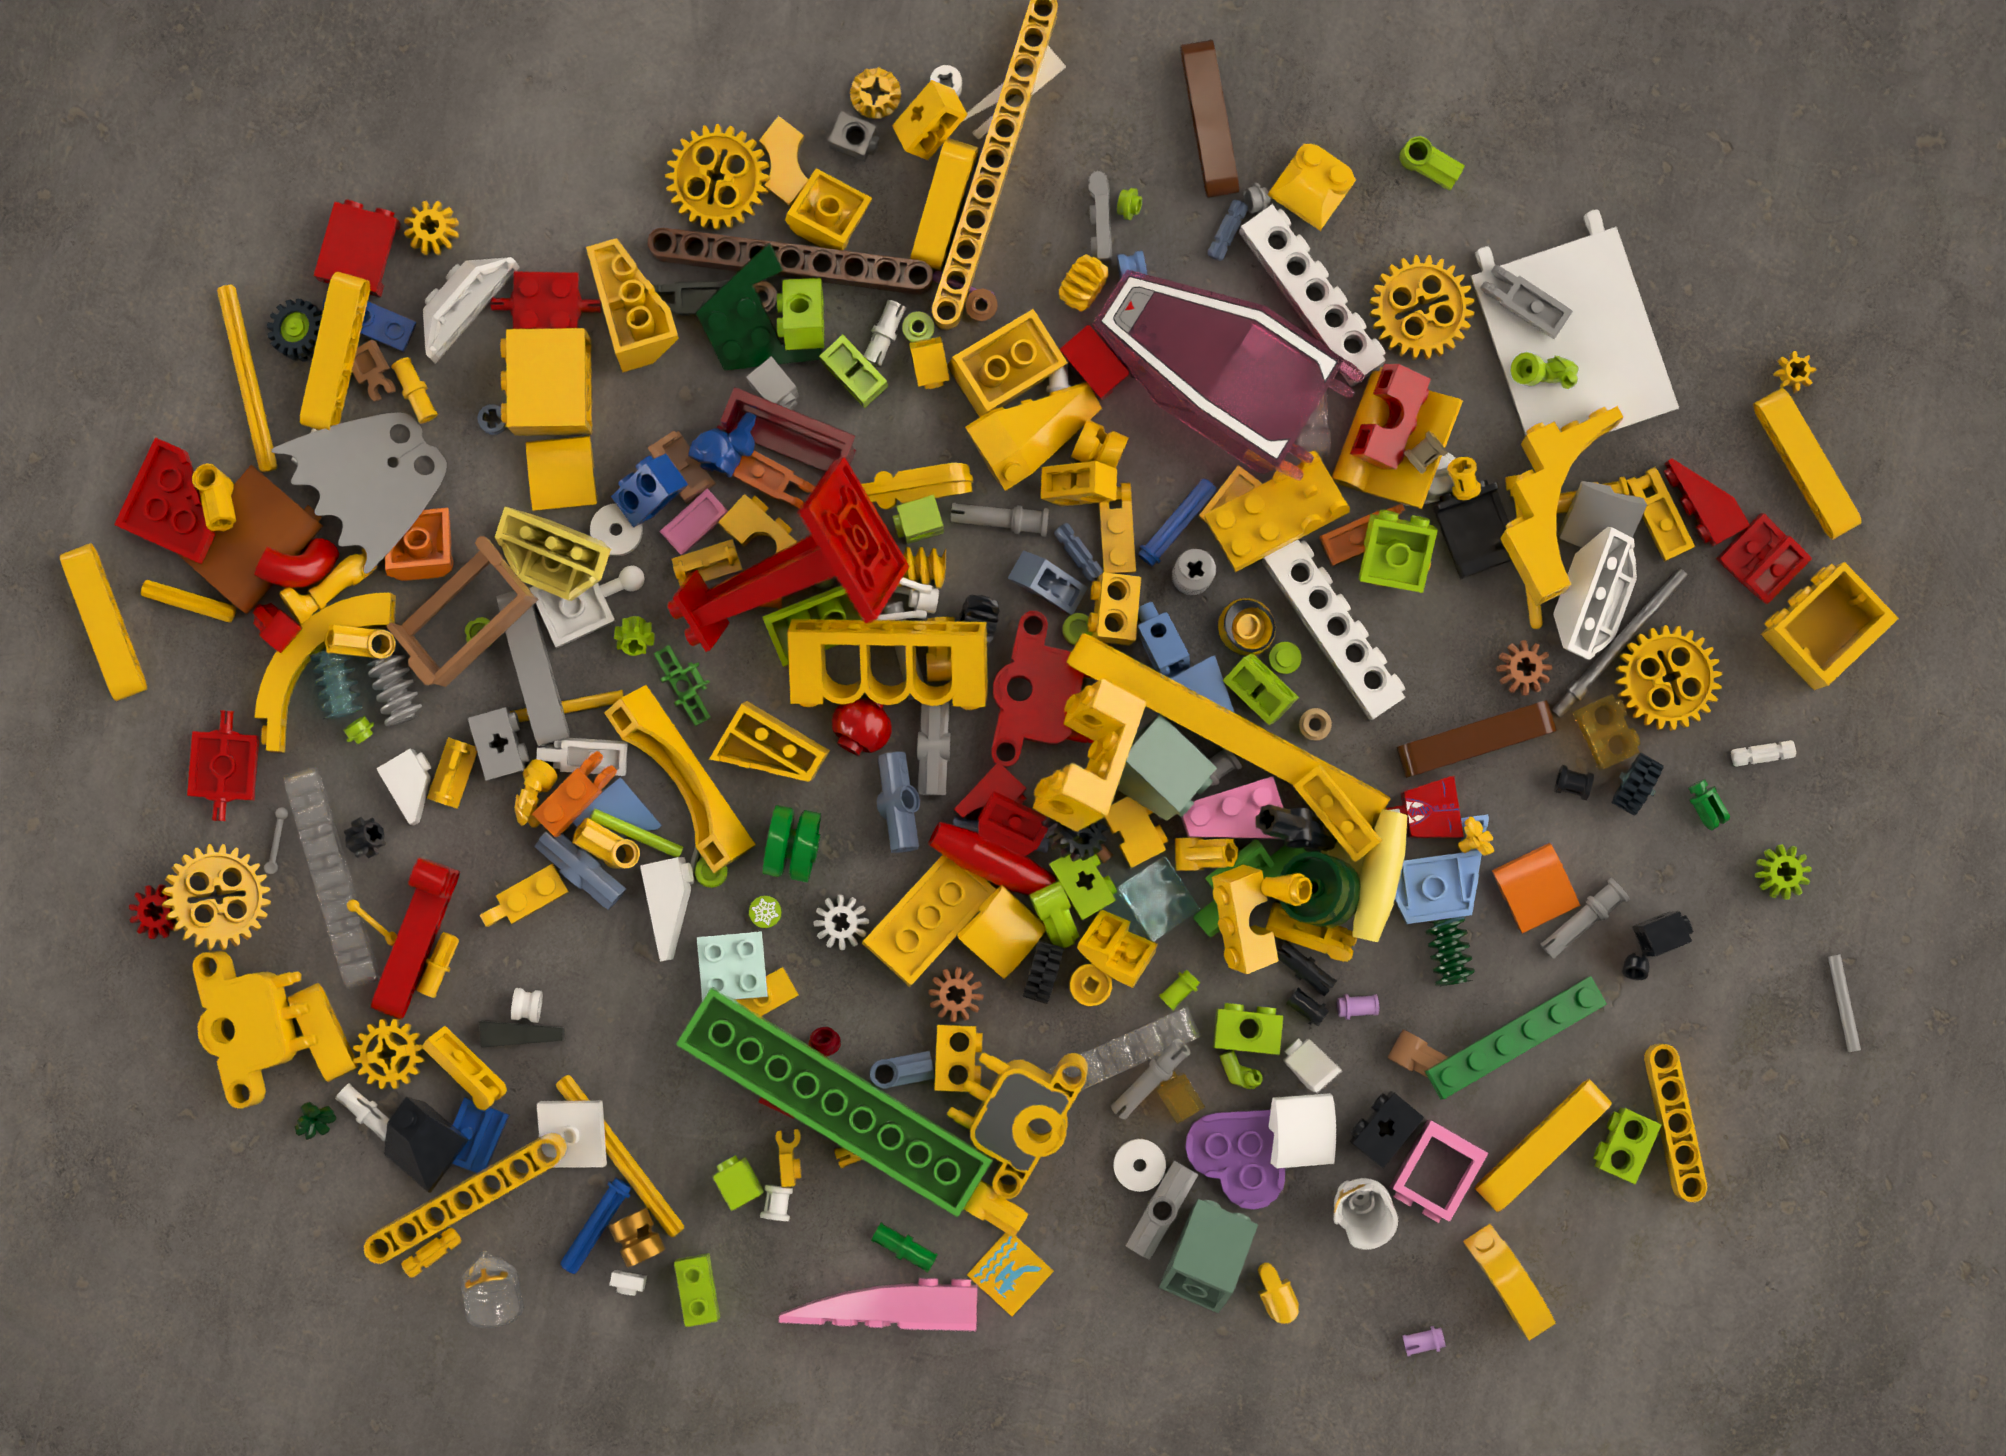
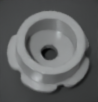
M1253 183L1252 187L1245 188L1243 192L1244 203L1248 205V212L1251 214L1260 213L1270 205L1269 192L1266 187L1261 188L1259 183Z

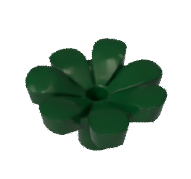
M307 1102L301 1106L303 1116L297 1120L298 1124L295 1126V1131L298 1136L304 1134L306 1140L315 1137L316 1131L320 1135H325L330 1131L327 1124L333 1123L336 1120V1115L329 1106L319 1109L311 1102Z

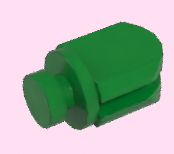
M1702 779L1688 787L1690 793L1695 794L1689 801L1694 806L1704 826L1709 830H1714L1719 827V823L1724 824L1729 821L1730 815L1720 799L1716 787L1713 786L1707 789L1708 783L1705 779Z

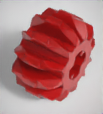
M163 884L158 885L156 892L152 885L145 886L146 896L139 892H136L134 895L135 899L140 902L139 905H129V910L137 911V915L129 919L130 923L141 922L137 928V933L143 934L148 930L149 939H156L158 933H160L162 938H168L170 934L169 928L173 930L177 924L174 921L175 919H166V916L173 910L172 908L162 906L165 901L171 899V896L162 893V890L166 888V885ZM154 905L163 908V914L159 913L160 919L151 915V910H156L153 907Z

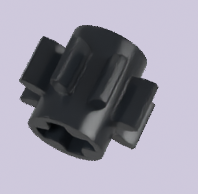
M360 817L352 821V827L344 831L346 834V848L355 853L356 858L363 855L370 858L379 854L378 848L386 845L384 841V828L376 823L374 818L364 821Z

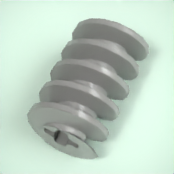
M1190 549L1182 553L1172 570L1174 586L1185 595L1195 596L1203 593L1209 588L1216 574L1214 559L1208 552L1201 549ZM1194 567L1198 568V575H1195L1193 578L1188 576L1190 570Z
M391 655L367 664V666H375L368 672V676L370 678H379L372 684V688L374 690H383L377 695L376 700L387 703L380 709V712L384 715H391L384 721L386 727L419 717L415 715V712L422 708V704L411 703V700L419 695L418 691H407V688L414 683V679H403V675L410 671V667H399V663L406 658V655Z

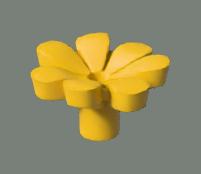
M1469 817L1464 822L1466 825L1464 831L1467 837L1458 843L1460 850L1463 853H1467L1472 849H1477L1484 856L1494 853V848L1489 843L1493 840L1492 834L1489 831L1482 832L1483 827L1481 823L1473 817Z

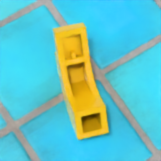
M1488 1224L1463 1241L1466 1248L1497 1290L1511 1317L1528 1341L1556 1324L1549 1308L1509 1246L1501 1239L1491 1224Z

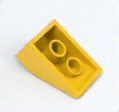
M1034 309L953 356L947 367L978 416L981 417L993 409L1007 405L1067 365L1068 362Z

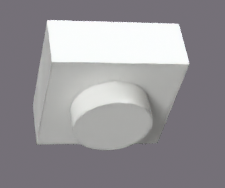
M614 1270L611 1274L609 1286L617 1287V1293L635 1296L636 1291H643L645 1289L647 1276Z

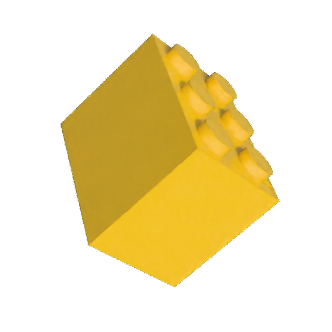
M585 328L506 329V339H501L500 345L501 357L505 358L506 371H501V389L505 390L507 395V403L501 404L502 423H506V427L515 436L592 435L591 338Z
M1845 562L1836 566L1831 563L1827 567L1821 568L1810 579L1814 584L1811 587L1809 585L1806 586L1803 590L1799 589L1787 601L1790 607L1787 609L1783 608L1780 612L1776 611L1764 622L1767 628L1761 633L1763 638L1813 690L1829 686L1899 619Z

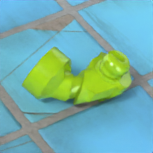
M1523 352L1517 355L1511 364L1512 378L1517 383L1525 386H1534L1539 382L1561 383L1563 388L1570 389L1578 381L1576 376L1579 371L1578 366L1573 361L1554 355V358H1549L1547 363H1544L1540 356Z

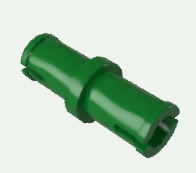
M882 1222L871 1240L895 1253V1258L899 1260L904 1258L927 1273L938 1256L937 1253H933L914 1242V1237L910 1235L905 1237Z

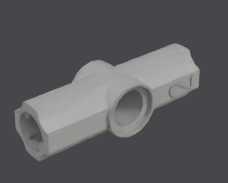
M949 701L943 705L930 706L922 704L921 731H918L917 744L919 795L946 796L947 761L950 762L951 732H948L950 719Z
M1174 1160L1154 1196L1148 1201L1147 1208L1125 1246L1150 1260L1168 1227L1175 1220L1177 1212L1198 1174ZM1160 1201L1168 1202L1171 1206L1170 1214L1164 1219L1156 1218L1153 1215V1207Z

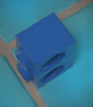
M666 453L655 459L650 455L641 460L635 466L638 471L635 474L632 472L618 482L620 488L611 496L633 528L654 518L688 485Z

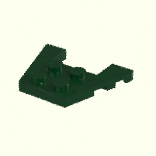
M771 243L766 244L740 271L696 310V314L724 371L759 367L771 356L777 364L820 360L819 356L823 353L821 348L786 350L785 342L782 343L760 300L753 284L783 271Z

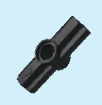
M1269 804L1261 807L1259 814L1255 817L1256 828L1261 829L1263 834L1283 839L1286 847H1312L1323 851L1335 848L1337 839L1319 818L1312 817L1310 809H1285Z

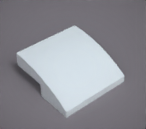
M1329 1093L1272 1098L1268 1127L1274 1132L1271 1164L1275 1168L1334 1164L1336 1116L1333 1095Z

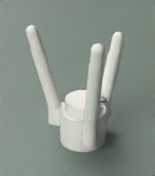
M902 578L899 584L907 587L897 586L894 592L909 595L908 605L913 607L915 611L881 614L877 620L892 621L911 618L926 620L927 613L935 614L939 590L932 588V585L920 584Z

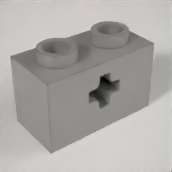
M772 356L746 377L751 389L758 397L791 410L798 404L795 400L799 397L797 387Z
M504 707L468 718L486 781L526 768L525 762H529L530 758L525 743L520 744L516 731L521 730L515 711L510 713L509 707ZM497 733H499L501 738H507L508 744L504 745V752L501 751L500 747L493 746V741L497 740Z

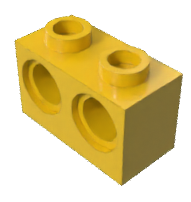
M1098 461L1042 467L1041 499L1062 507L1116 501V468Z
M1103 572L1097 578V581L1092 582L1090 598L1095 600L1094 613L1090 612L1088 618V632H1092V637L1103 643L1128 646L1136 641L1141 577ZM1108 586H1116L1120 589L1121 600H1114L1108 595ZM1106 617H1112L1118 622V632H1112L1106 628Z
M937 1024L934 1091L968 1092L963 1089L965 1082L955 1084L949 1079V1070L956 1065H961L967 1070L968 1077L966 1080L981 1085V1066L975 1065V1052L982 1053L983 1033H976V1026ZM961 1032L967 1035L969 1045L964 1051H955L951 1047L950 1038L953 1034Z

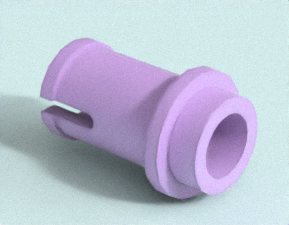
M1344 994L1343 997L1337 998L1338 1016L1345 1017V1020H1350L1351 1016L1379 1015L1377 994L1349 997L1348 994Z
M1431 1326V1330L1403 1335L1407 1356L1434 1349L1440 1352L1439 1348L1446 1347L1442 1329H1435L1434 1326Z

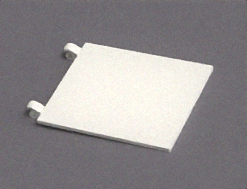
M1598 210L1589 211L1584 216V222L1590 236L1500 266L1517 277H1523L1573 311L1555 339H1552L1500 305V301L1493 299L1480 289L1483 282L1486 281L1507 294L1512 285L1498 279L1491 272L1495 263L1491 249L1488 246L1480 248L1475 253L1482 272L1470 277L1525 436L1529 428L1541 422L1546 426L1555 421L1559 430L1575 420H1578L1580 424L1590 419L1588 416L1602 407L1610 410L1618 406L1623 415L1619 425L1609 432L1679 409L1617 227L1604 231L1602 218ZM1523 352L1540 356L1544 363H1547L1549 358H1554V355L1573 361L1578 366L1579 371L1576 374L1578 381L1570 389L1563 388L1561 383L1539 382L1534 386H1525L1517 383L1512 378L1511 364L1514 358Z

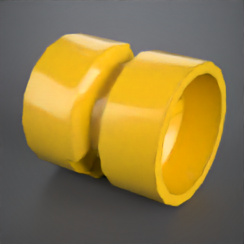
M1088 419L1075 445L1071 458L1079 462L1098 461L1116 468L1129 437L1115 431L1106 433L1104 426Z
M1084 964L1071 974L1069 990L1073 998L1080 1004L1097 1006L1105 1002L1110 996L1112 979L1095 965Z

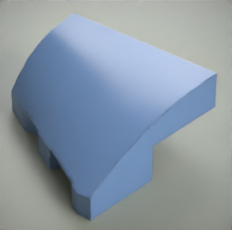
M621 777L604 790L573 821L578 827L584 818H590L593 809L596 808L646 831L658 830L662 826ZM606 828V829H608L609 831H611V832L615 833L616 835L620 836L621 838L627 837V836H625V835H623V834H620V833H618V832H616V831H613V830H611V829H609V828Z

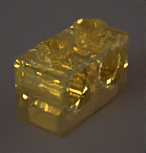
M1611 694L1572 712L1599 770L1608 768L1640 753L1637 747L1641 745L1640 739L1634 728L1629 729L1624 719L1627 716V712L1620 698L1615 699L1614 695ZM1598 707L1606 709L1609 713L1610 718L1606 725L1599 724L1595 719V711ZM1612 737L1619 738L1623 743V750L1619 755L1609 750L1608 742Z

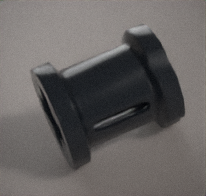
M1561 765L1554 792L1558 794L1562 791L1581 796L1582 800L1587 801L1593 785L1594 774L1590 772L1587 774L1568 770L1566 765Z

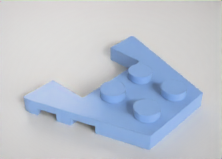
M1488 814L1473 816L1475 820L1481 823L1483 827L1482 832H1485L1489 822ZM1469 817L1461 818L1464 837H1461V841L1467 837L1464 831L1466 826L1464 822ZM1472 849L1467 853L1462 852L1404 860L1395 903L1405 923L1412 924L1472 915L1482 856L1480 851Z

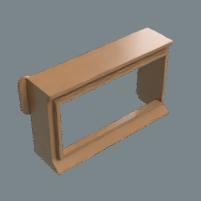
M484 536L478 537L475 542L480 551L402 625L390 622L386 626L411 656L408 660V665L425 685L448 686L539 600L506 563L488 538ZM491 563L518 596L440 668L414 635Z

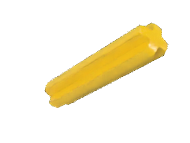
M145 580L141 588V595L149 599L229 623L235 617L236 607L227 603L151 580Z

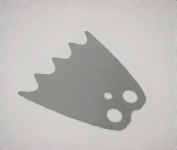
M386 413L331 426L330 430L324 428L278 445L271 450V452L276 454L291 455L297 460L298 466L291 479V484L310 485L319 491L320 500L314 511L315 515H333L341 520L343 529L338 545H360L365 549L367 561L364 566V573L366 574L392 550L414 524L439 488L447 469V462L436 447L424 442L422 428L407 413ZM396 424L405 425L410 431L409 440L401 444L394 442L390 437V429ZM427 456L433 460L435 468L431 474L421 475L416 472L414 462L418 457ZM390 457H395L398 459L399 464L397 467L391 468L388 466L387 460Z

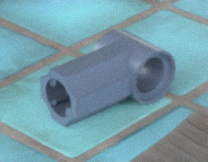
M930 1051L875 1062L869 1071L871 1083L880 1089H887L935 1079ZM888 1065L892 1069L893 1078L889 1083L882 1084L876 1080L875 1071L878 1066Z

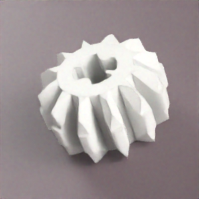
M843 895L837 896V907L834 906L831 899L827 898L825 903L830 911L826 912L822 908H817L816 910L819 915L825 916V921L816 920L814 921V926H825L826 928L819 932L817 937L822 939L830 934L831 937L827 941V946L830 948L834 945L836 938H839L840 950H845L846 948L845 938L849 939L852 946H857L858 942L853 934L857 933L862 937H865L867 934L864 930L857 928L858 924H869V919L857 918V915L866 910L865 907L861 906L853 911L852 908L856 903L854 897L850 898L847 907L844 906ZM841 913H845L848 915L846 921L850 923V927L847 930L842 928V932L835 930L837 924L833 922V918L836 915L841 917Z

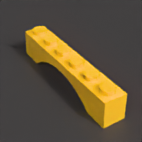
M647 685L620 698L604 712L622 740L638 747L651 756L676 783L692 817L695 831V847L713 873L734 862L756 845Z

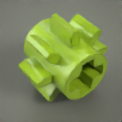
M640 616L622 618V627L615 626L614 629L617 649H622L629 656L646 654L647 645H654L655 633L651 632L652 623H647Z

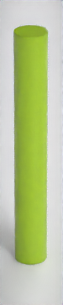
M596 808L593 809L589 819L597 824L673 857H680L683 846Z

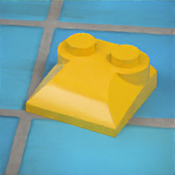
M1303 144L1271 188L1268 196L1321 231L1354 185L1356 178L1346 164L1318 145Z
M816 168L789 209L785 221L796 235L821 248L844 250L852 233L870 205L872 197Z

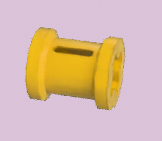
M1459 457L1452 460L1447 467L1448 474L1453 478L1454 483L1452 494L1458 500H1470L1478 496L1481 492V484L1476 480L1475 472L1477 471V465L1475 460L1470 457Z

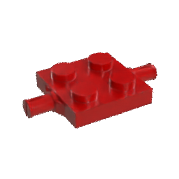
M514 271L513 291L510 298L491 297V311H510L513 318V329L579 328L582 312L601 313L602 308L600 306L602 304L600 299H582L579 291L580 274L577 272Z
M220 710L219 730L211 732L192 731L187 796L204 797L214 801L212 821H226L227 802L255 800L260 736L243 735L232 731L235 711Z

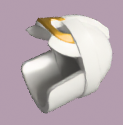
M1365 1178L1345 1181L1338 1187V1192L1334 1199L1335 1224L1339 1223L1346 1230L1351 1245L1355 1248L1368 1250L1387 1243L1395 1234L1398 1226V1216L1387 1189L1379 1182Z

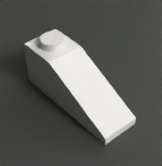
M677 857L640 866L660 961L674 959L691 892L689 882L694 880L692 867L689 862H685V857Z
M1298 1038L1284 1051L1288 1055L1283 1059L1285 1064L1309 1090L1316 1093L1342 1071L1310 1039L1302 1042Z

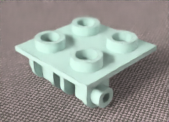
M762 931L697 937L702 1001L711 987L716 988L734 1000L768 996Z

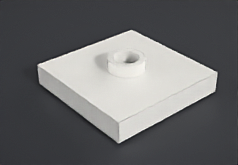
M540 1101L537 1103L539 1138L548 1133H556L562 1136L567 1145L564 1157L552 1168L604 1167L607 1165L603 1101ZM548 1143L542 1145V1151L546 1156L556 1157V1149L553 1145Z

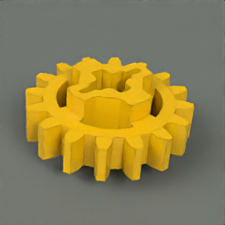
M386 1019L379 1020V1028L374 1024L367 1025L370 1033L368 1035L359 1033L358 1037L363 1043L362 1045L353 1046L354 1050L360 1052V1057L353 1059V1063H362L363 1066L358 1071V1074L368 1073L370 1075L367 1080L369 1085L379 1080V1089H385L388 1082H390L393 1089L399 1088L400 1079L405 1084H409L411 1079L408 1074L418 1075L420 1070L415 1066L416 1063L425 1062V1058L418 1056V1051L423 1050L422 1045H417L415 1042L420 1037L419 1032L410 1034L411 1024L409 1023L400 1028L399 1019H393L390 1026H388ZM392 1032L402 1036L408 1044L402 1045L397 1042ZM376 1036H379L377 1037L378 1044L375 1047V1049L371 1052H368L369 1046L373 1039ZM387 1045L389 1049H395L396 1056L391 1057V1063L389 1058H383L382 1052L387 1050ZM405 1056H410L407 1066L400 1072L401 1062ZM371 1063H377L383 1067L384 1074L386 1075L378 1073L371 1066Z

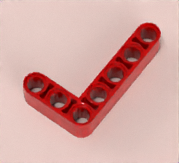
M418 858L408 883L409 886L416 889L375 991L371 1009L400 1020L404 1018L457 885L460 871L430 859Z

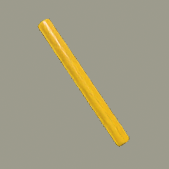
M233 285L221 286L217 289L258 467L262 472L273 471L277 469L275 453L271 452L273 449L236 288Z
M570 1075L564 1076L556 1083L557 1089L566 1101H590ZM604 1120L607 1155L670 1237L676 1236L684 1229V1224Z

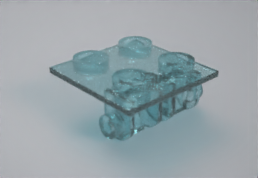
M1166 856L1117 887L1119 896L1123 897L1130 908L1129 911L1133 912L1136 917L1135 920H1138L1146 932V937H1149L1152 942L1201 910Z

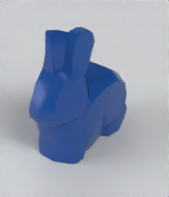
M750 412L743 415L737 428L729 434L716 428L701 433L696 440L692 441L689 457L700 462L701 468L711 472L715 470L726 473V476L731 478L735 468L740 463L741 457L751 456L754 451L755 440L750 431L755 424L756 415Z

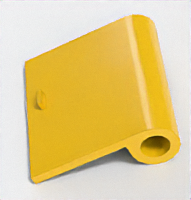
M1380 367L1379 371L1371 372L1331 477L1335 483L1347 488L1422 509L1442 455L1430 463L1423 474L1414 467L1406 455L1397 466V469H1381L1350 455L1361 424H1376L1383 427L1389 419L1387 403L1382 398L1373 395L1383 367ZM1429 390L1428 397L1421 405L1417 414V426L1407 440L1406 451L1408 449L1412 450L1426 438L1425 434L1428 431L1433 433L1445 448L1463 401L1459 398Z

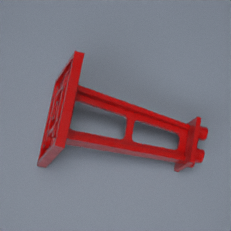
M845 456L833 461L798 511L811 535L711 589L708 588L697 569L689 574L672 597L673 600L668 602V610L674 619L681 617L686 619L690 627L685 629V637L691 646L701 644L705 652H708L714 647L730 624L727 618L837 576L865 625L877 620L908 570L909 564Z

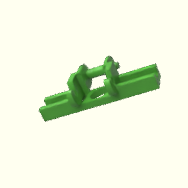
M670 645L655 652L654 655L666 676L660 679L661 682L664 683L669 680L680 700L674 702L675 707L683 704L695 726L710 719L711 716L696 692L700 688L702 690L707 689L705 685L710 683L709 680L704 681L697 670V667L700 665L699 662L695 664L692 662L688 663L689 667L684 670ZM664 652H669L673 659L671 663L665 664L661 655ZM672 666H677L676 670L669 672ZM687 673H692L698 685L693 687ZM686 680L689 684L688 690L685 692L678 691L676 687L678 681ZM694 697L697 701L696 704L689 706L686 701ZM701 708L705 715L704 718L697 720L693 710Z

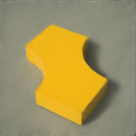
M778 116L759 140V143L767 151L771 160L770 180L764 186L788 206H791L809 180L803 174L798 164V150L804 140V135Z

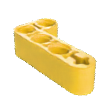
M950 138L944 141L910 259L926 262L930 268L941 271L967 182L977 159L979 147Z

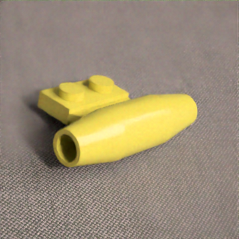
M1382 809L1374 827V831L1381 838L1382 842L1357 862H1354L1338 841L1334 849L1328 851L1321 850V853L1348 862L1358 873L1360 895L1354 914L1352 937L1378 942L1394 905L1404 862L1408 815Z

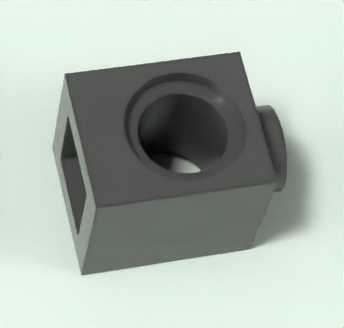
M840 111L828 140L829 148L865 162L868 154H875L880 141V137L876 136V125ZM855 131L861 132L865 138L862 143L853 145L847 141L850 133Z

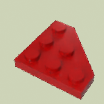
M155 437L114 525L202 564L215 537V533L206 526L200 493L192 483L194 470L188 452Z

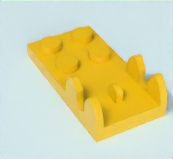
M1310 451L1303 456L1301 463L1293 468L1290 465L1281 466L1274 473L1273 479L1204 514V518L1236 573L1350 512V508L1323 464L1318 452Z
M942 855L861 944L868 948L910 987L980 911L979 906L997 889L986 879L959 867Z

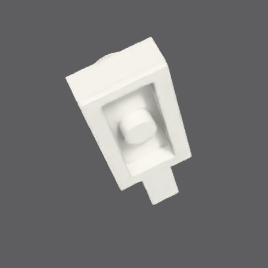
M564 738L554 741V744L538 746L536 759L553 762V768L560 769V772L573 773L577 767H581L582 763L591 754L599 751L604 758L590 774H600L603 769L613 765L617 769L615 775L625 776L628 742Z

